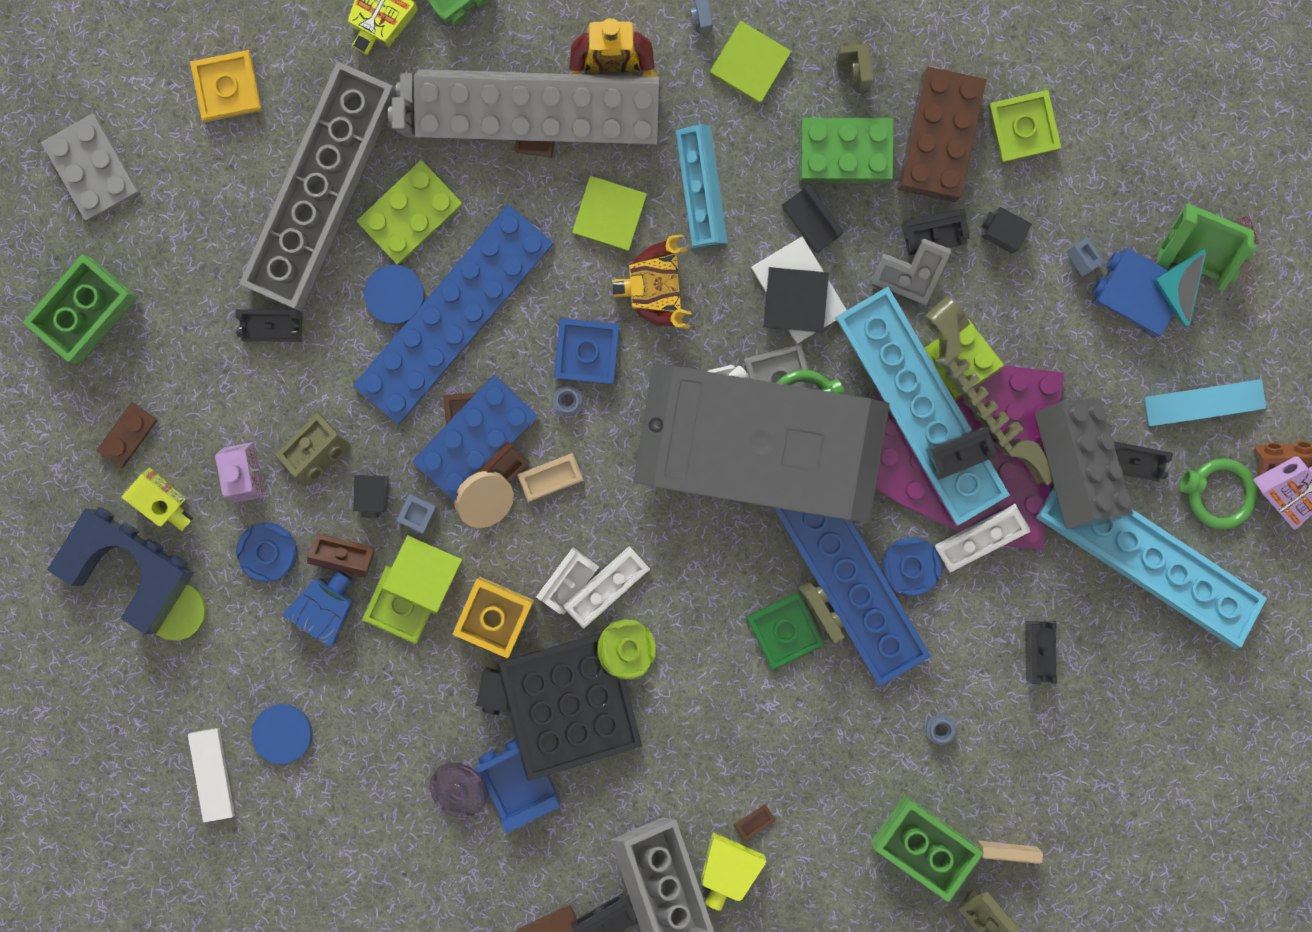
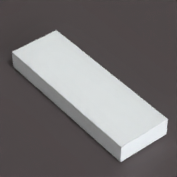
M1013 504L939 542L935 547L951 573L1029 533L1030 528L1016 504Z
M629 546L568 600L563 607L584 629L644 576L650 568Z
M220 728L189 733L188 739L203 822L234 817L235 813Z

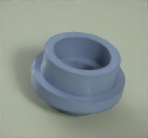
M560 387L553 395V406L562 415H573L582 406V395L575 387ZM565 395L573 397V404L571 406L563 405L562 398Z
M936 715L928 721L926 734L933 743L945 745L954 739L956 725L948 716ZM939 724H943L946 727V731L942 735L936 734L935 731Z

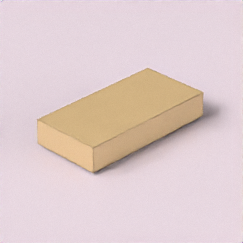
M573 453L517 474L528 502L584 481Z
M978 841V847L983 852V859L1034 864L1042 863L1043 852L1037 846Z

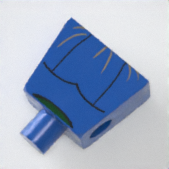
M337 571L329 583L321 578L315 579L287 608L282 616L328 647L333 646L338 640L354 603L352 598L344 594L352 582V578L343 572Z

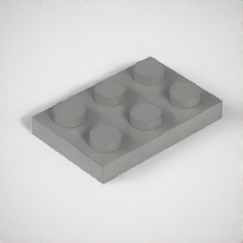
M94 113L41 142L85 221L89 222L140 193Z

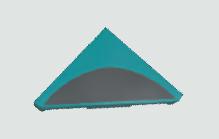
M1204 249L1154 279L1157 287L1183 327L1191 323L1206 256Z

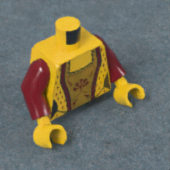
M610 18L604 22L589 23L587 33L581 34L571 45L569 69L572 72L569 74H581V71H584V73L641 72L643 70L642 76L658 77V74L652 71L655 68L652 43L641 33L636 32L632 22H618Z
M671 235L666 241L650 246L635 257L633 264L629 265L630 279L612 280L613 298L631 296L632 309L637 311L639 317L656 326H676L689 329L691 325L683 324L682 318L684 315H692V313L682 310L680 307L677 254H673L684 253L687 251V247H677L678 239L684 238V235Z

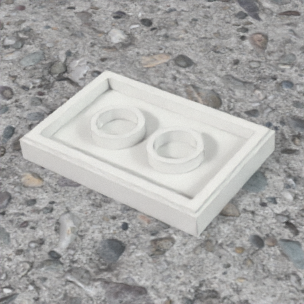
M803 236L751 267L765 293L769 267L824 272ZM829 280L824 328L835 322L836 316L847 311ZM788 330L796 344L816 333Z

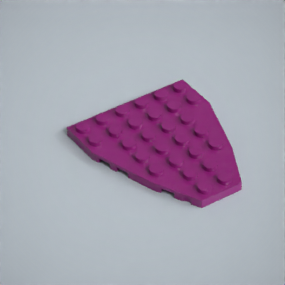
M1004 366L1002 370L973 388L976 391L982 386L988 391L989 394L981 400L983 404L993 400L998 405V408L991 413L993 418L1000 412H1005L1010 418L1000 427L1002 432L1015 421L1023 427V430L1009 442L1016 439L1034 441L1041 447L1046 456L1034 412L1061 401L1064 380L1063 372ZM881 397L874 398V400L883 401ZM963 397L957 399L955 402L970 428L975 430L983 427L979 420L972 416L974 413L971 408L963 403L965 399ZM888 411L875 487L877 490L896 503L958 532L1016 504L1028 524L1030 532L1004 546L1043 550L1046 524L1036 517L1050 494L1051 483L1048 486L1042 482L1037 484L1031 472L1021 460L1009 455H1002L999 449L995 447L997 455L990 462L1010 496L956 526Z

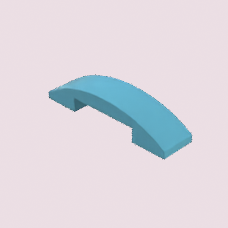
M1262 379L1144 397L1148 426L1266 409Z

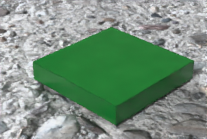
M800 591L746 616L772 671L825 645Z

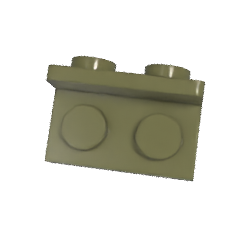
M860 40L843 43V47H839L837 51L836 66L851 64V67H849L851 86L857 85V93L869 92L874 80L869 43L861 44Z
M317 412L275 455L296 479L310 486L322 477L324 471L334 461L343 456L350 443L339 435L330 423Z
M815 577L797 587L826 637L834 644L845 638L841 632L844 629V625Z
M976 890L969 891L958 908L977 932H1021L987 891L978 894Z

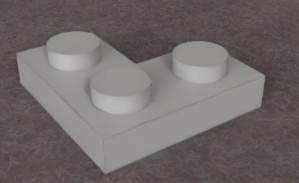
M400 73V82L396 84L397 97H392V106L388 108V122L392 125V129L405 138L419 139V137H415L414 74Z
M923 238L911 264L883 253L872 277L871 284L881 288L889 287L894 293L927 305L951 254V249Z

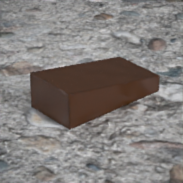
M516 140L514 152L553 158L555 141Z
M765 804L735 823L734 826L742 839L747 841L774 822L775 818Z

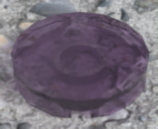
M449 762L441 765L430 779L429 789L431 797L435 803L438 801L443 806L441 809L449 815L457 818H470L480 812L487 803L488 790L486 783L481 775L470 766Z

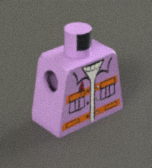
M254 442L221 449L215 458L223 497L233 503L264 498Z
M1293 457L1253 479L1265 497L1294 530L1300 527L1312 515V466L1308 468L1299 457Z

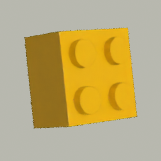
M478 577L452 635L508 659L534 600L485 578Z

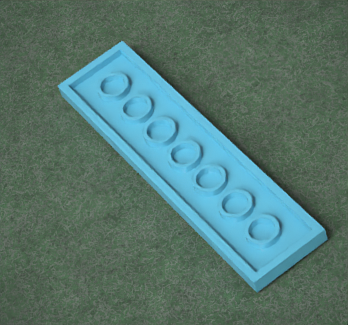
M889 287L884 288L836 316L837 323L884 402L890 403V414L954 524L958 526L1010 496L990 460L937 480L925 449L972 431Z
M1054 485L1036 517L1038 520L1235 649L1242 647L1267 599L1265 596L1133 509V515L1107 524L1066 529Z

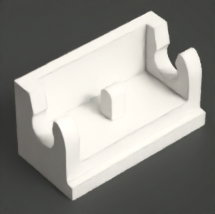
M572 548L536 598L557 613L564 615L566 610L563 605L588 583L599 566L578 550Z

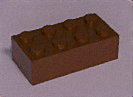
M927 66L921 77L897 190L956 202L961 198L987 79Z

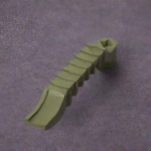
M946 296L923 317L928 327L939 339V358L935 362L943 367L946 372L944 375L947 379L952 380L956 386L954 387L955 391L960 393L965 399L963 403L973 411L974 414L972 416L979 420L983 427H988L993 444L999 449L1000 453L1021 460L1027 466L1037 484L1042 482L1048 486L1053 481L1047 458L1041 447L1034 441L1016 439L1009 442L1023 430V427L1015 421L1002 432L1000 427L1010 418L1005 412H1000L993 418L991 413L998 408V405L993 400L983 404L981 400L989 394L984 387L981 386L976 391L972 388L980 378L973 372L967 377L964 376L963 372L971 364L965 358L962 360L957 358L964 350L960 343L959 333L970 322L957 302L951 297Z

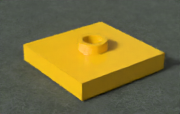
M249 50L190 61L201 120L203 122L263 111L252 54Z

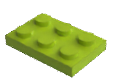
M420 160L357 220V223L397 265H400L464 204Z

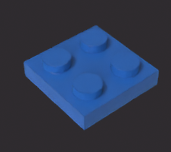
M560 318L554 378L614 384L620 324Z

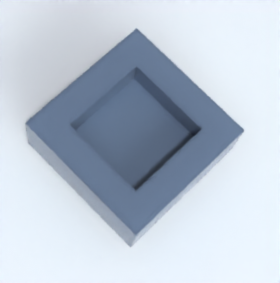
M695 0V7L690 8L693 26H699L700 34L712 32L713 24L708 0Z
M1088 237L1066 251L1071 265L1079 271L1082 277L1104 262Z
M409 494L396 521L424 534L437 506L413 494Z

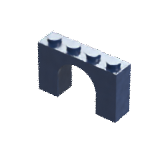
M98 507V509L85 508L47 570L71 586H84L104 554L117 547L128 550L138 561L141 570V582L121 619L145 635L156 634L194 572L186 567L188 563L176 555H171L170 557L162 552L163 546L151 539L145 541L137 535L139 531L133 526L126 523L121 525L113 520L115 515L102 507Z

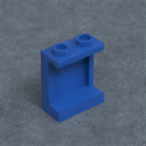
M1128 248L1120 251L1119 254L1115 252L1106 265L1109 272L1105 279L1100 278L1092 290V294L1095 297L1091 303L1096 306L1102 305L1143 328V332L1153 338L1161 336L1174 312L1157 287L1154 279L1168 270Z
M516 739L506 743V750L495 754L494 750L483 754L478 758L479 763L474 767L476 774H480L501 816V825L505 833L559 808L561 800L548 775L531 781L526 780Z

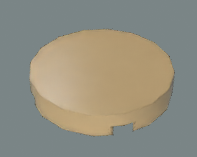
M482 471L468 477L460 485L454 507L458 516L468 526L475 528L490 527L500 522L508 514L513 504L514 492L511 484L500 473Z

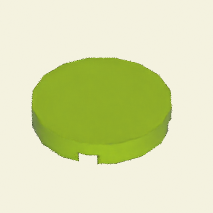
M187 583L156 635L166 640L179 641L193 636L200 629L206 619L207 606L204 596L199 590L197 591L193 585Z
M619 620L611 623L602 632L598 641V657L602 667L608 674L618 679H635L644 675L656 656V643L653 634L636 620Z

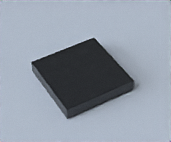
M769 267L763 328L823 333L829 272Z

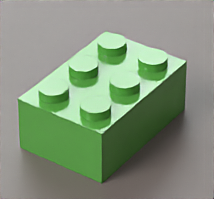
M893 118L801 119L799 124V184H889L893 179Z
M82 254L22 323L67 362L81 364L136 301L138 296L95 258Z
M905 794L870 842L875 851L947 902L952 899L983 855L982 850L975 843Z

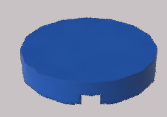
M386 265L377 269L369 277L365 286V302L369 311L378 320L388 324H403L411 319L424 303V287L420 278L411 269L402 265Z
M267 522L256 524L242 534L237 544L236 555L240 567L245 574L254 580L269 582L278 580L289 573L296 561L297 548L296 542L288 530L281 525Z
M905 537L895 541L887 548L882 559V573L894 591L904 596H919L929 592L941 576L942 562L939 553L929 542L921 538Z
M277 704L266 708L257 716L252 726L251 740L255 750L263 759L273 764H287L296 761L307 751L312 741V726L309 718L297 707L290 704Z

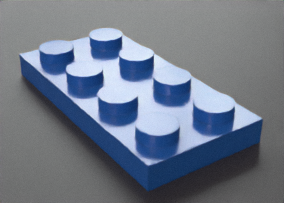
M494 374L412 462L453 501H457V491L460 485L482 468L508 441L512 444L538 415Z

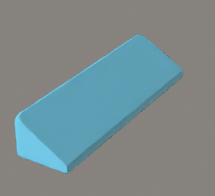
M699 124L675 130L692 248L727 244L711 126Z

